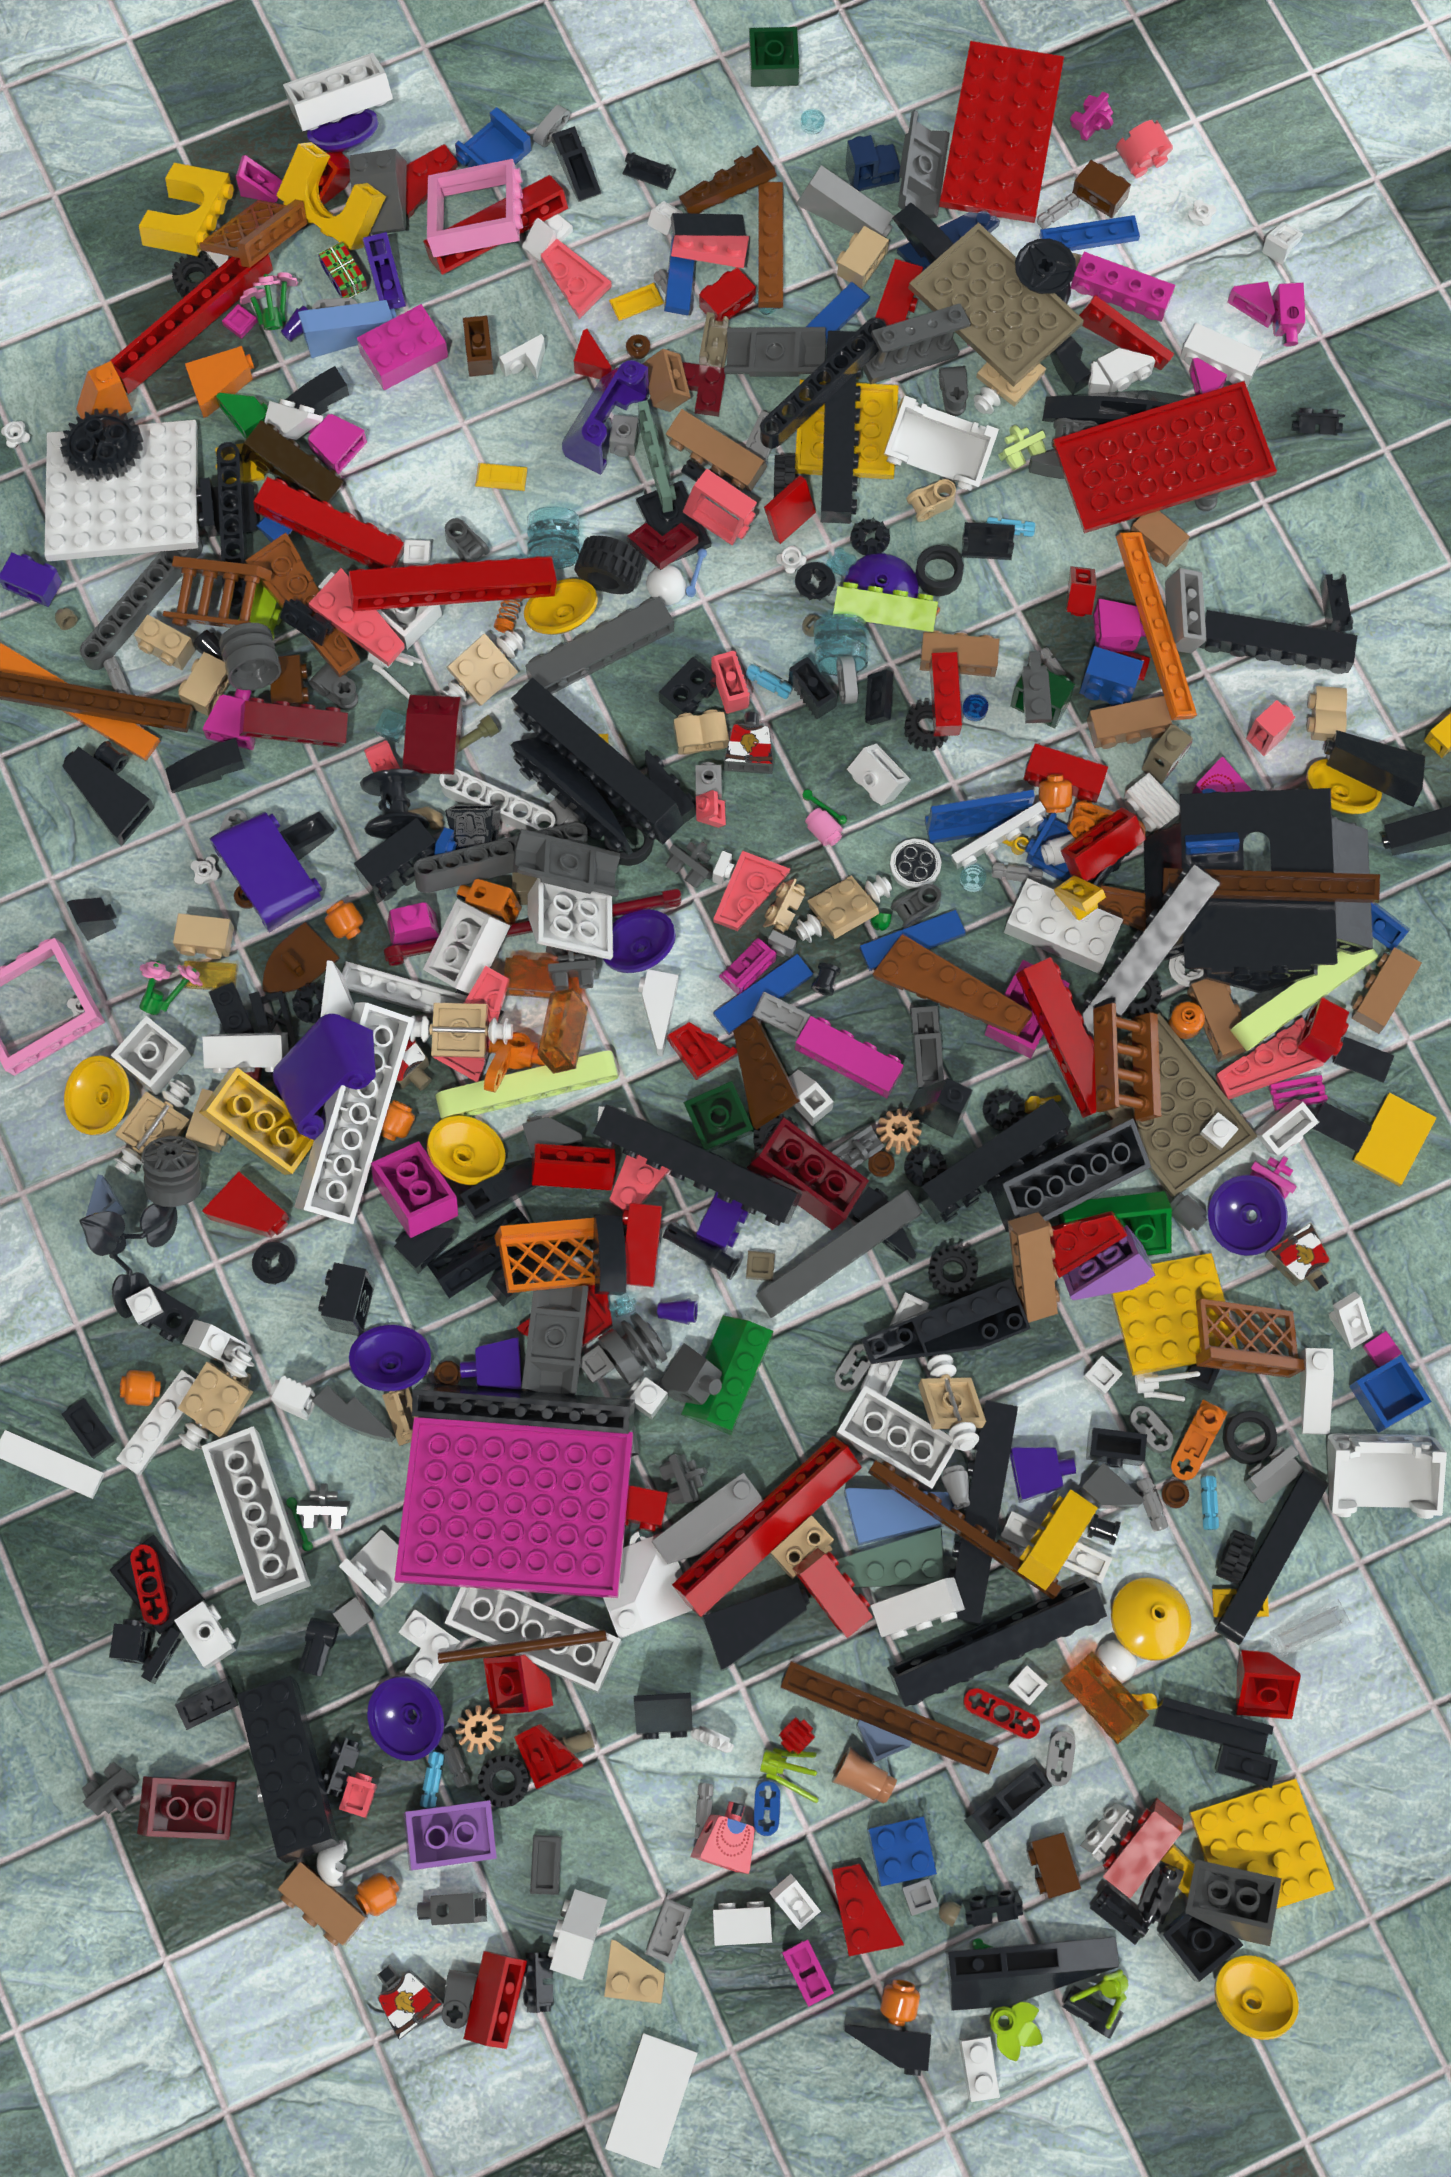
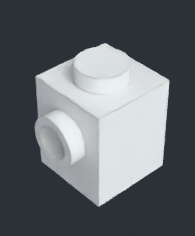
M647 1377L642 1382L637 1380L629 1391L631 1395L629 1399L635 1400V1408L651 1420L668 1399V1393Z

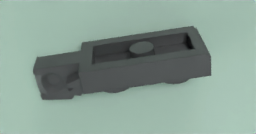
M1040 651L1029 652L1028 666H1023L1021 676L1025 724L1051 723L1052 711L1047 665H1041Z

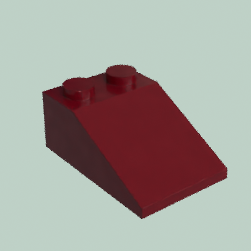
M409 696L402 769L425 774L454 775L463 722L461 697Z
M143 1776L137 1834L150 1837L229 1840L235 1782Z

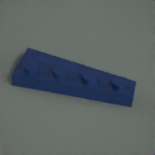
M986 211L978 213L968 212L939 228L954 244L978 222L991 233L999 226L1000 220ZM910 242L897 248V254L904 261L922 266L923 271L931 265L925 256L920 258Z

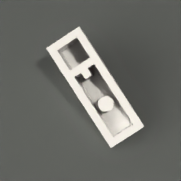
M648 969L646 977H641L638 992L642 993V1001L657 1056L663 1057L678 988V975Z
M1305 1348L1299 1353V1359H1304L1305 1370L1300 1372L1301 1434L1329 1435L1334 1379L1333 1349Z

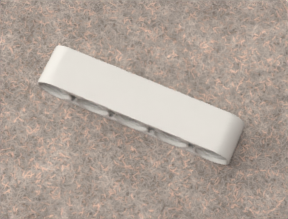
M455 769L454 775L440 774L441 789L447 798L463 805H492L495 801H503L504 804L500 810V821L518 830L524 829L534 832L556 826L553 813L543 807L458 769ZM450 780L458 781L455 786L450 787L446 785ZM474 790L481 792L477 797L469 796V793ZM519 811H525L528 813L523 818H518L515 816V814ZM543 821L551 823L547 828H540L538 826Z

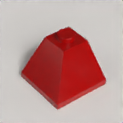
M1241 1650L1237 1668L1236 1715L1292 1719L1301 1678L1300 1672L1270 1652Z
M526 1655L483 1658L492 1714L532 1712L554 1706L549 1677Z

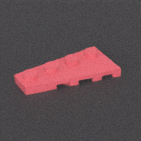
M340 568L309 602V608L331 621V625L389 667L405 649V645L377 610H352L348 586L349 576Z
M485 966L464 1002L466 1004H487L488 1026L493 1018H496L498 1022L509 979ZM487 1036L486 1058H433L473 1081L480 1082L489 1053V1036Z
M1303 1017L1288 1029H1284L1276 1034V1037L1267 1043H1263L1255 1048V1051L1246 1057L1243 1056L1217 1073L1216 1080L1228 1100L1324 1065V1062L1297 1048L1305 1026Z

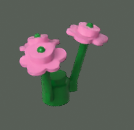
M280 272L277 276L264 274L262 277H258L259 282H254L253 286L264 285L265 292L264 289L257 290L255 287L247 289L243 292L244 295L240 297V304H253L258 316L259 325H263L264 330H278L283 328V323L286 322L287 287L298 286L296 278H293L291 274L286 272ZM271 284L281 286L280 311H278V307H273ZM266 295L268 308H264V313L262 314L257 299L263 298Z
M150 961L140 965L139 969L142 971V975L149 978L139 1008L151 1015H158L160 1010L166 1012L170 1003L189 981L194 985H203L196 968L189 965L187 967L178 965L177 968L184 978L167 999L164 1000V994L154 989L156 980L168 979L172 972L166 971V965L161 964L160 961Z

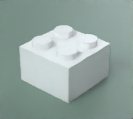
M440 605L377 610L402 640L407 650L442 616Z
M145 1016L111 1054V1057L128 1074L157 1096L190 1059L191 1055L186 1047Z

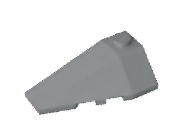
M742 1473L652 1540V1543L667 1564L697 1556L709 1551L763 1500L747 1476Z

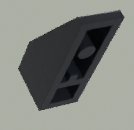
M868 1187L855 1203L848 1217L858 1224L889 1202L887 1200L888 1196L878 1188L873 1190L871 1187ZM903 1228L882 1242L910 1265L915 1262L917 1255Z
M844 2024L843 2030L897 2067L904 2068V2074L921 2076V2070L928 2071L931 2034Z

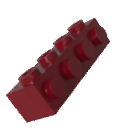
M249 698V701H245L241 705L239 736L341 748L346 744L348 713L341 712V709L336 707H326L325 710L315 709L316 706L311 704H301L300 707L290 706V703L286 701H275L274 704L264 703V699Z

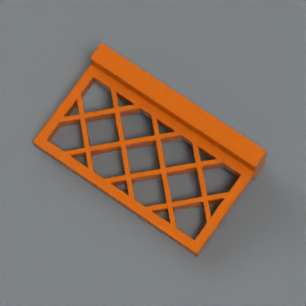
M594 1218L500 1226L495 1234L496 1246H499L507 1293L595 1285V1275L588 1271L593 1264V1252L583 1246L586 1240L593 1239ZM568 1241L576 1247L570 1257L557 1248L561 1242ZM535 1244H543L550 1250L544 1259L531 1250ZM516 1246L524 1252L518 1262L508 1255L507 1247ZM579 1250L592 1259L586 1268L572 1259ZM552 1253L566 1261L560 1270H557L547 1262ZM527 1255L540 1264L534 1273L520 1264ZM568 1264L581 1273L577 1279H570L562 1273ZM542 1266L555 1275L552 1281L544 1282L536 1276ZM516 1269L529 1277L525 1284H513L512 1274Z

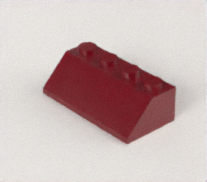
M784 1117L763 1142L747 1166L749 1170L802 1194L798 1206L831 1230H834L846 1220L869 1181Z

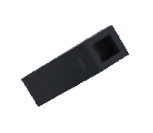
M646 750L645 764L648 779L676 802L685 824L696 815V802L688 792L684 793L680 789L678 779L672 773L668 774L664 770L662 760L656 754L653 756Z
M529 1160L483 1180L460 1194L464 1206L476 1224L538 1187L532 1185V1161Z

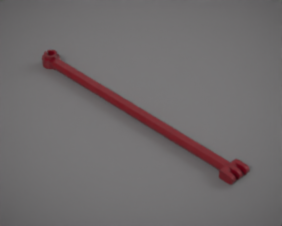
M678 889L662 891V895L612 904V917L644 909L678 907L681 905V892ZM530 921L510 924L505 938L533 933ZM437 939L409 945L389 946L384 949L385 960L390 966H397L403 964L406 957L431 953Z

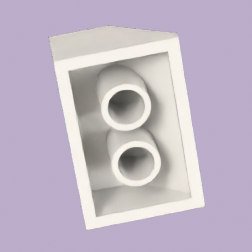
M457 899L423 970L456 989L470 993L484 967H491L510 925Z

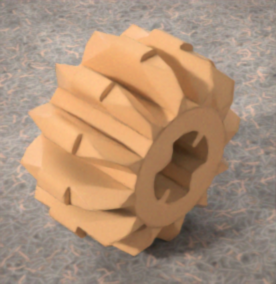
M897 1109L896 1116L891 1111H888L886 1113L887 1119H879V1124L882 1127L876 1128V1134L882 1135L879 1140L882 1144L887 1143L885 1148L887 1152L892 1147H895L897 1155L900 1154L901 1147L907 1153L910 1152V1144L917 1146L919 1140L916 1137L921 1135V1130L915 1128L919 1125V1120L914 1119L910 1121L912 1113L908 1112L904 1117L902 1116L901 1109ZM899 1128H902L903 1133H900L898 1136L894 1134L895 1130L897 1131Z
M478 1705L475 1709V1716L469 1709L465 1710L466 1715L470 1718L468 1721L463 1718L458 1719V1722L465 1725V1728L456 1729V1734H466L465 1737L460 1739V1745H465L471 1741L467 1748L468 1752L472 1753L477 1744L478 1753L482 1755L484 1754V1744L487 1745L490 1751H493L495 1748L490 1741L492 1739L497 1742L502 1741V1738L494 1733L495 1731H503L504 1726H494L501 1719L499 1715L489 1719L492 1714V1708L488 1707L484 1715H482V1708ZM483 1722L482 1726H487V1732H483L481 1738H476L478 1734H473V1728H477L478 1723Z

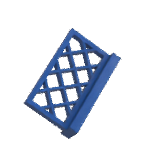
M1034 790L932 806L929 816H926L924 820L929 843L933 844L987 834L1030 808L1035 799Z

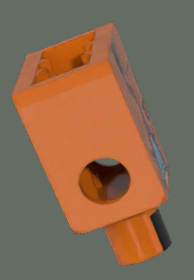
M475 879L471 887L460 885L457 891V899L465 901L467 904L494 916L508 925L515 923L522 909L511 888L481 879Z

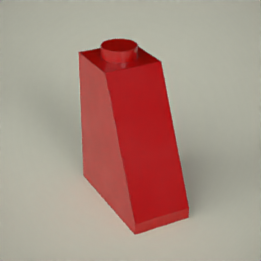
M240 1172L202 1210L209 1220L272 1238L275 1234L279 1235L287 1227V1221L289 1220L285 1211Z

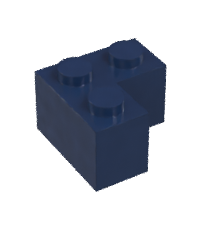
M871 135L865 137L857 136L852 140H848L845 169L852 187L858 191H863L899 182L900 164L893 144L875 147Z

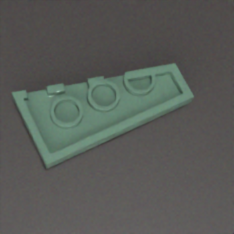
M648 401L638 402L640 433L663 513L673 511L672 500H676L674 486L668 483L670 473L668 465L663 463L664 452L662 445L658 444L656 424H653Z
M941 1527L836 1559L839 1563L836 1568L841 1575L845 1572L855 1584L852 1589L928 1585L944 1579Z

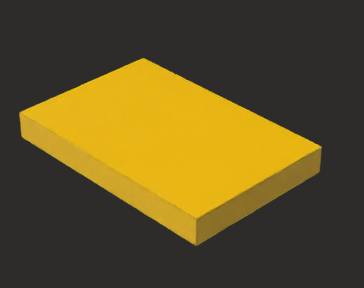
M1389 1092L1353 1162L1400 1187L1428 1136L1436 1117Z

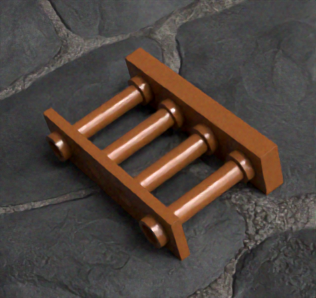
M174 556L172 566L182 570V585L177 611H163V616L172 619V624L187 627V623L232 628L239 624L251 623L250 616L256 584H259L260 580L270 581L272 571L258 565ZM200 573L204 577L198 613L197 615L187 614L193 577ZM218 576H223L225 583L218 617L208 616L214 579H217ZM239 578H244L246 586L239 620L228 619L235 582H238Z
M1115 1003L1093 1009L1096 1112L1101 1113L1123 1105L1134 1108L1136 1121L1144 1122L1161 1117L1158 1014L1150 1012L1128 1020L1116 1017ZM1117 1028L1132 1031V1045L1117 1042ZM1117 1053L1133 1057V1071L1118 1068ZM1118 1079L1134 1083V1097L1119 1094Z

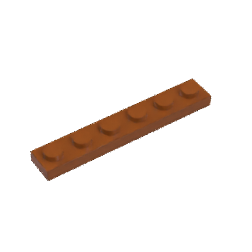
M766 182L758 185V308H783V182Z

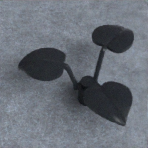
M154 1203L149 1205L142 1212L140 1218V1228L143 1231L141 1234L123 1233L125 1230L124 1219L118 1213L111 1211L97 1212L79 1220L89 1249L99 1256L109 1254V1257L114 1259L127 1273V1275H118L112 1286V1298L115 1308L123 1318H129L133 1315L125 1299L146 1289L149 1286V1280L143 1273L136 1272L132 1274V1269L118 1257V1254L126 1248V1239H143L146 1237L148 1245L154 1248L166 1244L176 1230L178 1218L176 1207H163Z

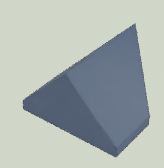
M98 1174L86 1216L103 1211L115 1212L121 1216L124 1215L126 1211L109 1182L103 1175Z
M861 1720L856 1725L871 1763L909 1748L912 1741Z

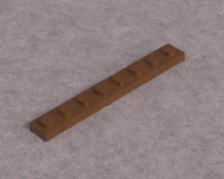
M0 672V700L188 733L193 713L192 705Z
M1164 868L1163 896L1170 887L1176 889L1181 880L1178 879V876L1183 869ZM1204 869L1221 882L1210 898L1379 903L1380 874Z
M875 1460L868 1473L1051 1599L1057 1596L1062 1587L1057 1584L1059 1580L1056 1577L1045 1591L1018 1572L1023 1561L1010 1552L1012 1548L999 1539L997 1542L993 1541L987 1536L989 1532L978 1524L970 1525L964 1521L965 1516L954 1508L948 1510L942 1506V1500L931 1492H928L926 1495L918 1489L919 1484L907 1476L903 1479L895 1473L896 1469L884 1460L881 1463Z
M792 1661L780 1687L783 1690L850 1718L864 1721L912 1741L917 1746L987 1775L990 1774L999 1750L996 1746Z

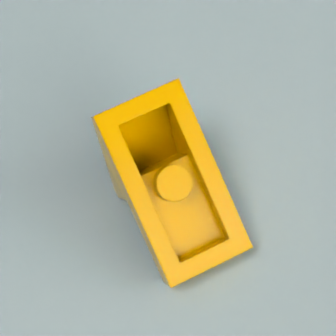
M1074 875L1054 889L1055 894L1078 920H1082L1097 909L1098 903L1106 898L1102 888Z

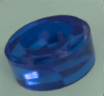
M977 694L968 696L962 707L964 716L970 721L984 719L988 712L987 700Z

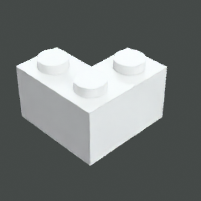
M417 1610L412 1612L398 1632L420 1648V1651L407 1667L405 1673L422 1681L431 1689L449 1664H439L438 1653L459 1650L462 1643Z
M575 1889L572 1899L565 1900L561 1916L565 1917L564 1921L558 1919L553 1935L558 1940L553 1939L548 1956L553 1958L550 1970L583 1980L607 1899Z

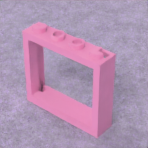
M513 159L428 175L427 240L433 257L520 241L519 229L523 228L520 214H523L520 200L523 198L520 183H523L521 170L520 168L516 169ZM506 184V218L444 230V196Z
M56 938L44 940L33 951L20 954L16 957V961L7 966H0V987L55 955L85 1012L11 1056L0 1038V1062L5 1071L14 1076L105 1023L64 944Z

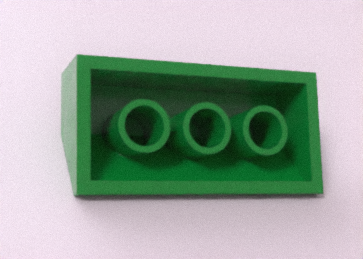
M1165 1191L1088 1199L1059 1214L1060 1225L1112 1211L1123 1227L1127 1225L1144 1246L1147 1256L1172 1253V1207Z
M723 1315L705 1356V1359L722 1372V1376L719 1379L722 1383V1388L718 1394H710L702 1405L686 1403L681 1415L732 1435L773 1337V1330L748 1320Z

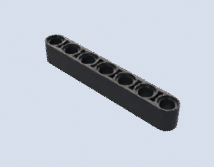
M871 318L864 323L762 420L760 424V440L763 446L770 449L780 446L878 353L879 349L871 332L886 327V323L883 320ZM855 349H861L862 351H861V352H855V351H853V350H855ZM843 365L845 368H837L836 366ZM824 381V382H827L828 384H826V385H821V384H819V383ZM803 398H809V399H811V400H810V401H803V400H801V399H803ZM787 414L793 415V417L787 418L784 416ZM768 431H775V432H777V433H775V434H768L767 432H768Z
M224 442L219 445L216 452L221 561L246 564L245 560L248 558L243 460L238 447L234 443ZM228 454L235 455L232 460H224ZM236 478L233 484H225L227 479ZM230 502H237L234 508L226 507ZM233 525L239 526L235 532L227 531ZM234 549L240 550L238 555L234 557L229 556L230 551ZM222 576V585L224 589L225 579H223ZM239 578L238 582H235L232 600L240 597L242 601L238 605L231 604L230 613L234 616H240L246 586L244 578Z
M1306 1469L1300 1474L1236 1590L1237 1593L1233 1595L1214 1630L1215 1632L1237 1645L1241 1644L1329 1485L1327 1481Z

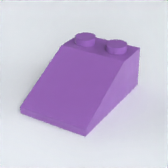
M1127 1225L1124 1229L1127 1231L1128 1236L1063 1276L1072 1300L1133 1290L1155 1276L1144 1246Z
M490 1801L403 1813L409 1871L497 1859Z

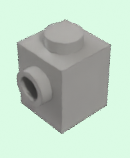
M613 416L609 440L610 453L620 457L635 456L639 432L638 417Z
M712 762L695 765L696 796L714 790L718 792V799L722 800L721 765H716Z

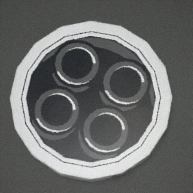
M914 838L905 840L896 846L891 854L889 867L895 881L906 889L917 890L923 885L933 884L940 874L942 862L939 852L932 844L925 840Z

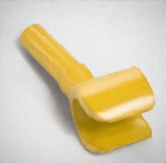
M1018 837L1016 840L1010 842L1005 840L1002 843L1010 846L1015 855H1021L1025 850L1020 849L1017 843L1027 846L1029 841L1025 837Z
M1056 1095L1046 1098L1031 1096L1025 1101V1113L1030 1114L1052 1098L1055 1102L1061 1101V1096Z
M1119 1692L1118 1699L1142 1701L1143 1710L1158 1708L1157 1698L1152 1693L1130 1694Z

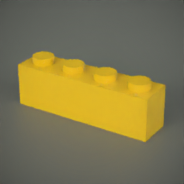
M1071 1489L1064 1498L1060 1495L1050 1508L1054 1511V1514L1049 1511L1040 1524L1044 1527V1530L1038 1528L1030 1540L1034 1546L1032 1547L1028 1544L1019 1558L1023 1563L1018 1572L1045 1591L1059 1573L1098 1507Z

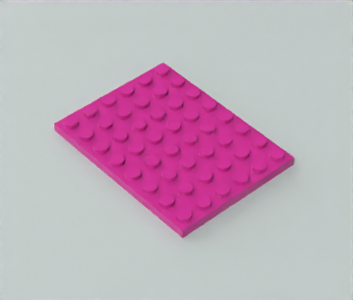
M414 1417L395 1582L618 1598L633 1432L622 1434Z

